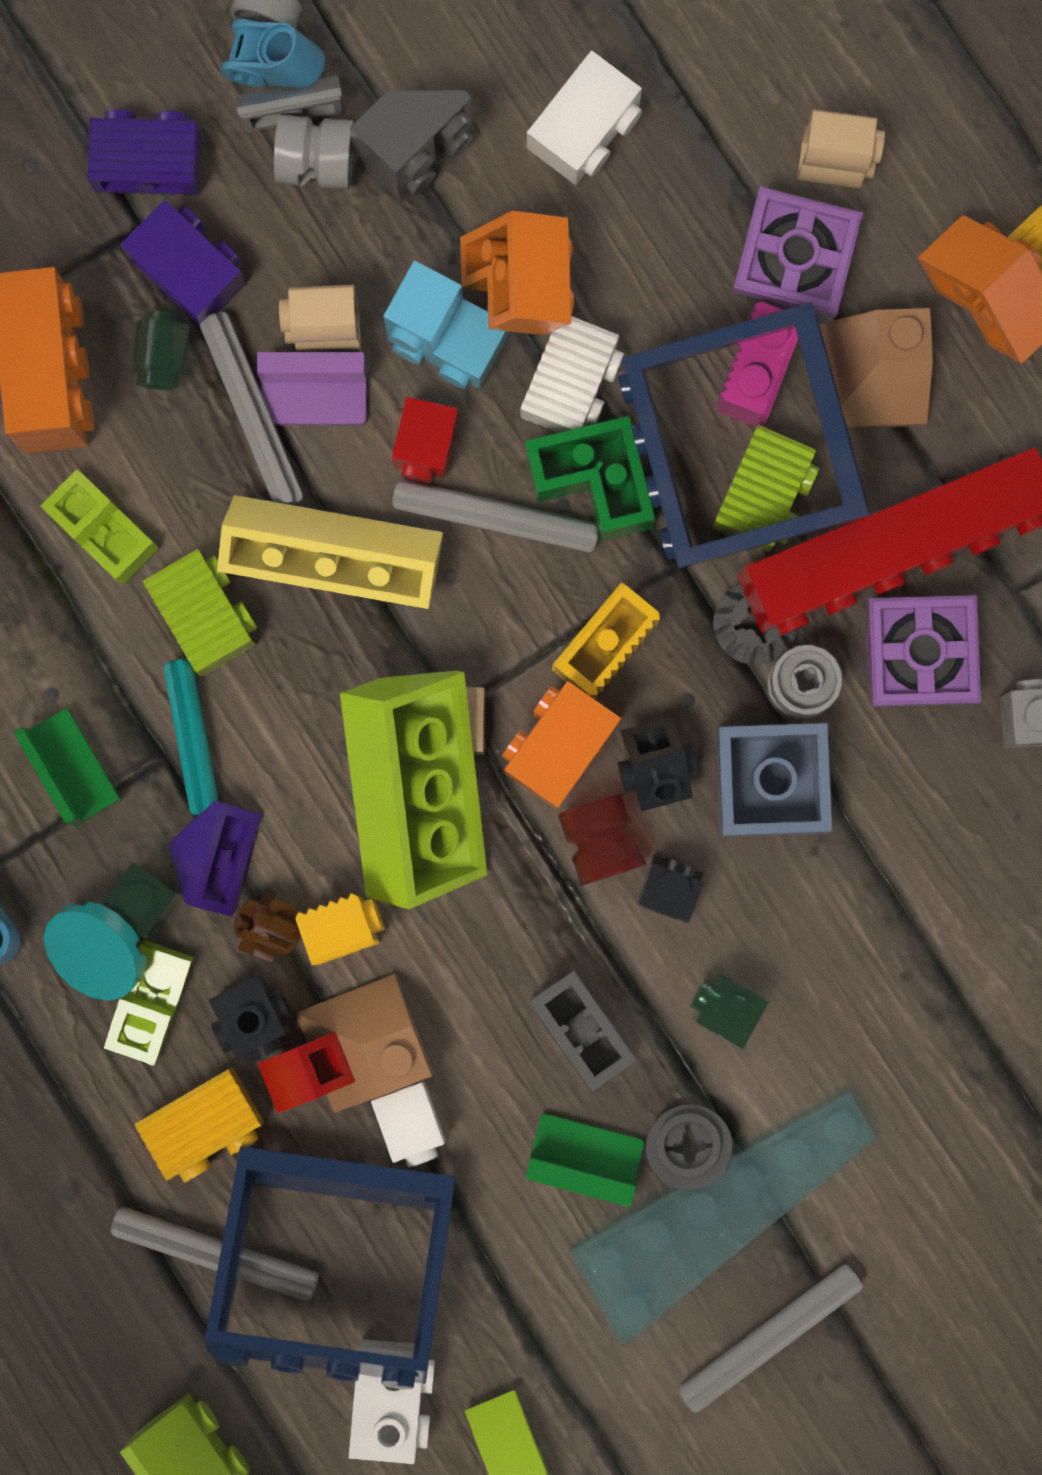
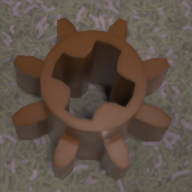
M267 892L262 893L260 902L255 900L245 902L239 909L234 921L235 935L243 939L238 947L239 950L268 963H273L275 953L280 955L290 953L300 938L296 917L293 916L297 909L296 905Z

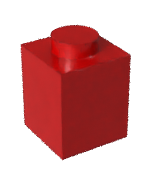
M406 396L391 457L393 467L402 469L401 477L420 483H431L432 477L445 479L459 422L458 408Z
M335 1032L258 1063L277 1113L318 1099L355 1082Z

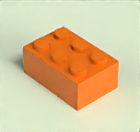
M55 267L0 273V385L5 434L25 454L88 447L87 431H94L95 428L92 403L90 399H84L81 380L89 379L87 352L85 347L79 348L76 328L84 327L82 301L80 296H74L72 284L65 283Z

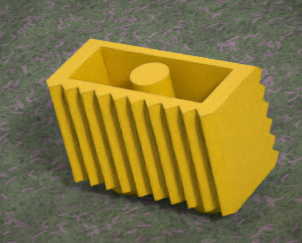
M621 582L553 663L552 671L565 682L569 681L596 700L598 693L603 692L605 684L610 683L611 676L617 675L618 668H623L625 660H630L632 652H636L639 644H643L646 636H650L652 629L657 627L660 621L659 612Z
M352 893L349 898L340 897L338 902L330 901L328 906L320 904L318 909L309 908L307 913L298 912L295 918L312 966L320 965L379 944L377 932L385 930L376 901L372 899L365 901L363 897Z
M232 1067L134 1125L165 1180L167 1181L179 1174L185 1183L211 1168L212 1165L207 1157L226 1146L230 1155H233L239 1151L240 1146L247 1147L257 1141L259 1138L254 1129L265 1122L235 1069Z

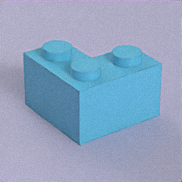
M415 260L383 316L388 341L394 344L391 348L394 353L419 365L422 359L440 368L438 375L442 379L461 389H466L468 384L481 389L510 336L508 331L489 330L488 311L463 299L462 285Z

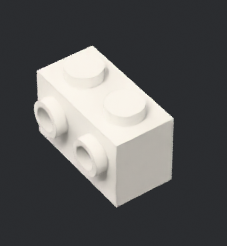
M591 50L527 131V149L575 185L579 183L586 173L593 177L608 159L611 151L606 147L619 132L621 135L626 136L640 118L643 110L638 106L640 105L642 88Z
M361 1339L358 1351L413 1358L415 1344ZM429 1360L426 1384L415 1382L413 1389L387 1387L381 1384V1377L359 1374V1380L355 1381L349 1447L350 1459L415 1463L417 1448L427 1449L430 1415H420L421 1394H432L435 1360Z

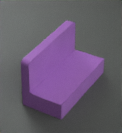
M257 352V374L261 380V393L275 426H363L366 424L367 362L364 352Z

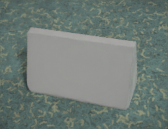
M338 76L319 78L315 83L305 88L278 86L242 93L236 97L238 117L243 132L246 131V133L277 127L280 114L306 116L314 120L340 115L345 112Z

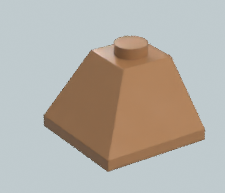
M930 308L874 310L820 324L848 429L927 425L933 365Z
M396 974L295 1013L307 1043L330 1033H336L354 1077V1083L327 1094L333 1113L381 1097L429 1078L434 1074Z

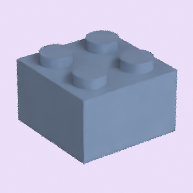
M828 723L719 727L714 732L719 838L816 835L832 832Z

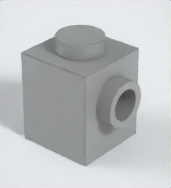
M1042 679L1016 682L1015 691H1010L999 697L1003 749L1042 747Z

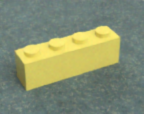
M234 495L222 523L217 571L428 609L437 576L443 532Z

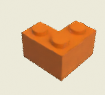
M510 211L460 237L462 289L488 292L489 330L546 335L571 324V315L574 309V295L570 289V260L572 258L573 245L569 237L567 217Z
M962 215L917 257L936 292L970 311L990 347L1022 364L1042 345V272L1038 267L1041 263V258L1028 242L1023 239L1014 241L1004 236L993 224L985 222L982 225Z
M569 681L565 683L560 691L553 686L548 689L533 711V717L538 720V723L529 735L520 730L502 754V757L509 761L504 769V773L555 810H558L585 770L589 768L621 720L620 717Z

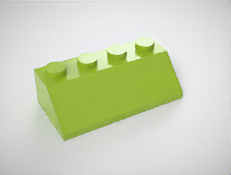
M456 670L384 677L340 692L366 897L405 909H412L487 876L464 672Z
M189 1393L138 1429L120 1451L135 1475H248L250 1473V1468L239 1450L233 1445L226 1448L215 1432L219 1428V1423L211 1409L202 1400L195 1403Z

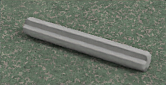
M226 312L211 314L200 324V329L272 502L295 506L303 500L304 494L232 321Z
M404 479L397 482L392 499L393 507L398 510L584 552L594 551L599 534L597 523Z
M122 1207L116 1212L111 1226V1234L113 1236L217 1271L223 1240L127 1207ZM243 1247L238 1274L239 1279L304 1301H309L313 1297L319 1276L316 1271Z
M848 1265L840 1266L681 1385L679 1388L680 1397L692 1412H700L859 1293L863 1288L861 1280Z

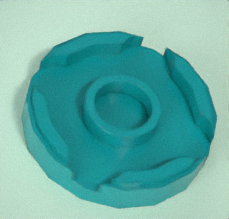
M76 902L66 904L46 924L43 938L47 957L56 972L72 988L91 998L106 1001L123 998L143 978L146 967L145 953L140 956L136 946L139 938L134 929L118 913L101 904L87 902L84 906L75 905Z

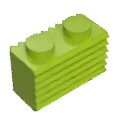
M757 425L712 528L726 535L733 536L798 518L799 515L790 512L797 493L807 497L820 468L811 464L816 450ZM788 539L780 542L786 545ZM775 543L758 548L770 553Z
M196 549L143 580V583L192 668L202 677L254 647L255 643L249 633L257 629V626L242 601L235 605L231 604L223 590V587L231 582L226 573L217 571L218 559L214 555L206 560L199 549Z

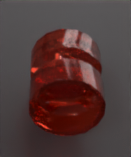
M623 793L587 803L558 814L566 842L577 845L578 851L572 857V861L580 886L646 865L638 838L626 832V828L632 820Z

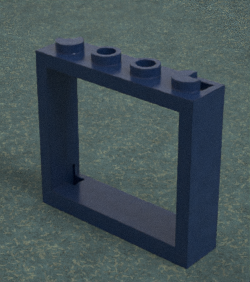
M812 302L622 358L625 371L618 373L621 393L626 404H635L639 419L638 424L632 425L635 445L640 456H649L653 471L652 476L646 477L649 497L654 508L661 506L663 508L667 527L660 529L661 541L667 559L676 558L678 568L690 567L871 516L816 308ZM795 327L843 505L693 547L645 371Z
M240 1146L205 1335L207 1352L216 1354V1361L229 1365L245 1366L248 1365L249 1359L269 1361L271 1362L270 1368L284 1373L300 1374L303 1373L304 1367L325 1369L327 1377L340 1381H358L360 1374L381 1377L382 1385L396 1389H413L415 1382L426 1384L454 1195L455 1177ZM254 1185L434 1210L413 1358L228 1332Z

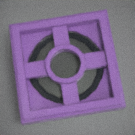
M759 187L733 293L760 299V302L785 309L812 302L817 314L835 318L838 313L863 212Z
M977 595L869 598L867 600L868 630L866 631L865 650L867 651L868 658L865 667L867 677L870 679L871 707L981 703Z

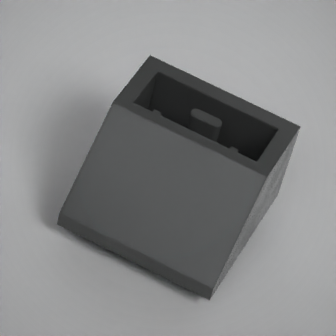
M388 90L350 127L356 160L399 202L410 193L414 196L419 195L435 178L436 172L434 169L447 156L451 160L458 157L473 139V136L470 134L473 131L472 97L465 90Z

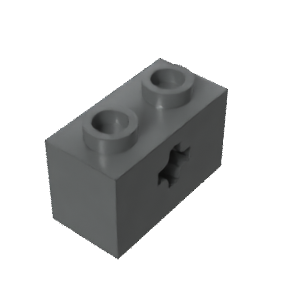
M571 970L529 1000L534 1010L592 1092L637 1061L574 970Z

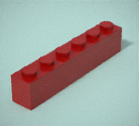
M1032 448L881 510L870 517L859 519L745 566L737 575V578L761 633L763 634L777 628L780 636L789 634L810 624L807 615L825 608L829 616L837 614L857 605L858 601L855 595L874 588L876 595L880 596L905 585L906 581L903 575L921 568L924 575L928 576L953 565L954 561L951 556L969 548L972 556H976L1001 545L1002 542L999 535L1017 529L1019 536L1022 537L1041 529V457L1037 448Z

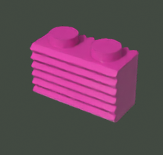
M759 302L754 304L749 320L783 311V309ZM795 327L739 344L716 404L719 413L756 427L757 425L764 427L798 341Z

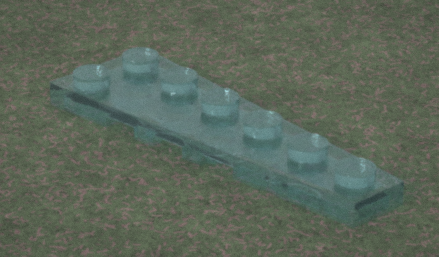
M847 1090L731 1156L729 1169L724 1171L715 1185L699 1188L695 1192L675 1188L569 1249L571 1256L622 1346L630 1342L877 1139L850 1091Z

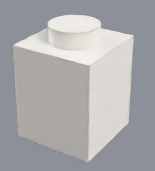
M424 1080L371 1100L393 1163L405 1159L407 1166L412 1167L438 1157L435 1147L444 1145L445 1137Z

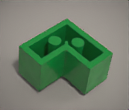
M629 416L525 441V457L537 503L588 491L601 542L653 528L655 516Z

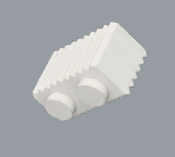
M571 316L570 325L553 331L522 403L521 418L558 433L597 424L605 401L596 397L603 380L614 382L625 354L616 350L620 335Z

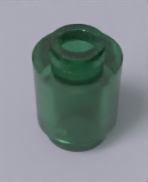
M154 310L148 312V319L137 320L132 372L137 374V386L160 391H176L179 389V379L185 377L190 328L188 325L179 322V314Z

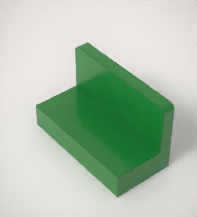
M65 708L31 729L22 726L13 731L67 825L78 827L122 801L70 709Z
M543 1113L539 1119L525 1172V1179L631 1208L636 1189L634 1181L644 1142L640 1138Z

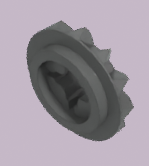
M739 583L728 590L716 606L713 618L716 639L721 648L730 657L739 662L751 665L770 663L781 657L790 648L798 630L780 636L777 628L765 632L763 636L764 644H762L760 636H757L753 629L744 630L742 628L735 631L734 627L741 625L749 617V604Z
M682 1105L662 1114L650 1129L646 1144L647 1158L655 1175L670 1188L684 1189L691 1192L716 1184L718 1178L730 1167L733 1149L730 1131L722 1118L712 1110L698 1105ZM687 1128H691V1133L698 1145H706L705 1151L696 1153V1161L693 1162L692 1169H690L683 1154L672 1151L676 1150V1147L684 1146Z

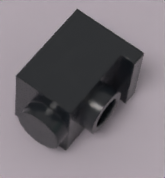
M653 855L636 905L677 921L689 923L704 884L701 881L704 873L696 871L695 868L681 862Z

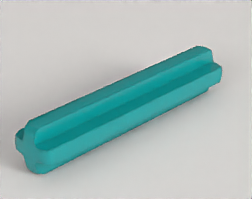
M178 659L165 663L163 669L189 810L193 815L198 816L210 804L218 801L195 671L188 659Z

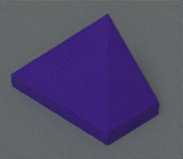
M214 801L168 843L186 905L233 916L261 814Z

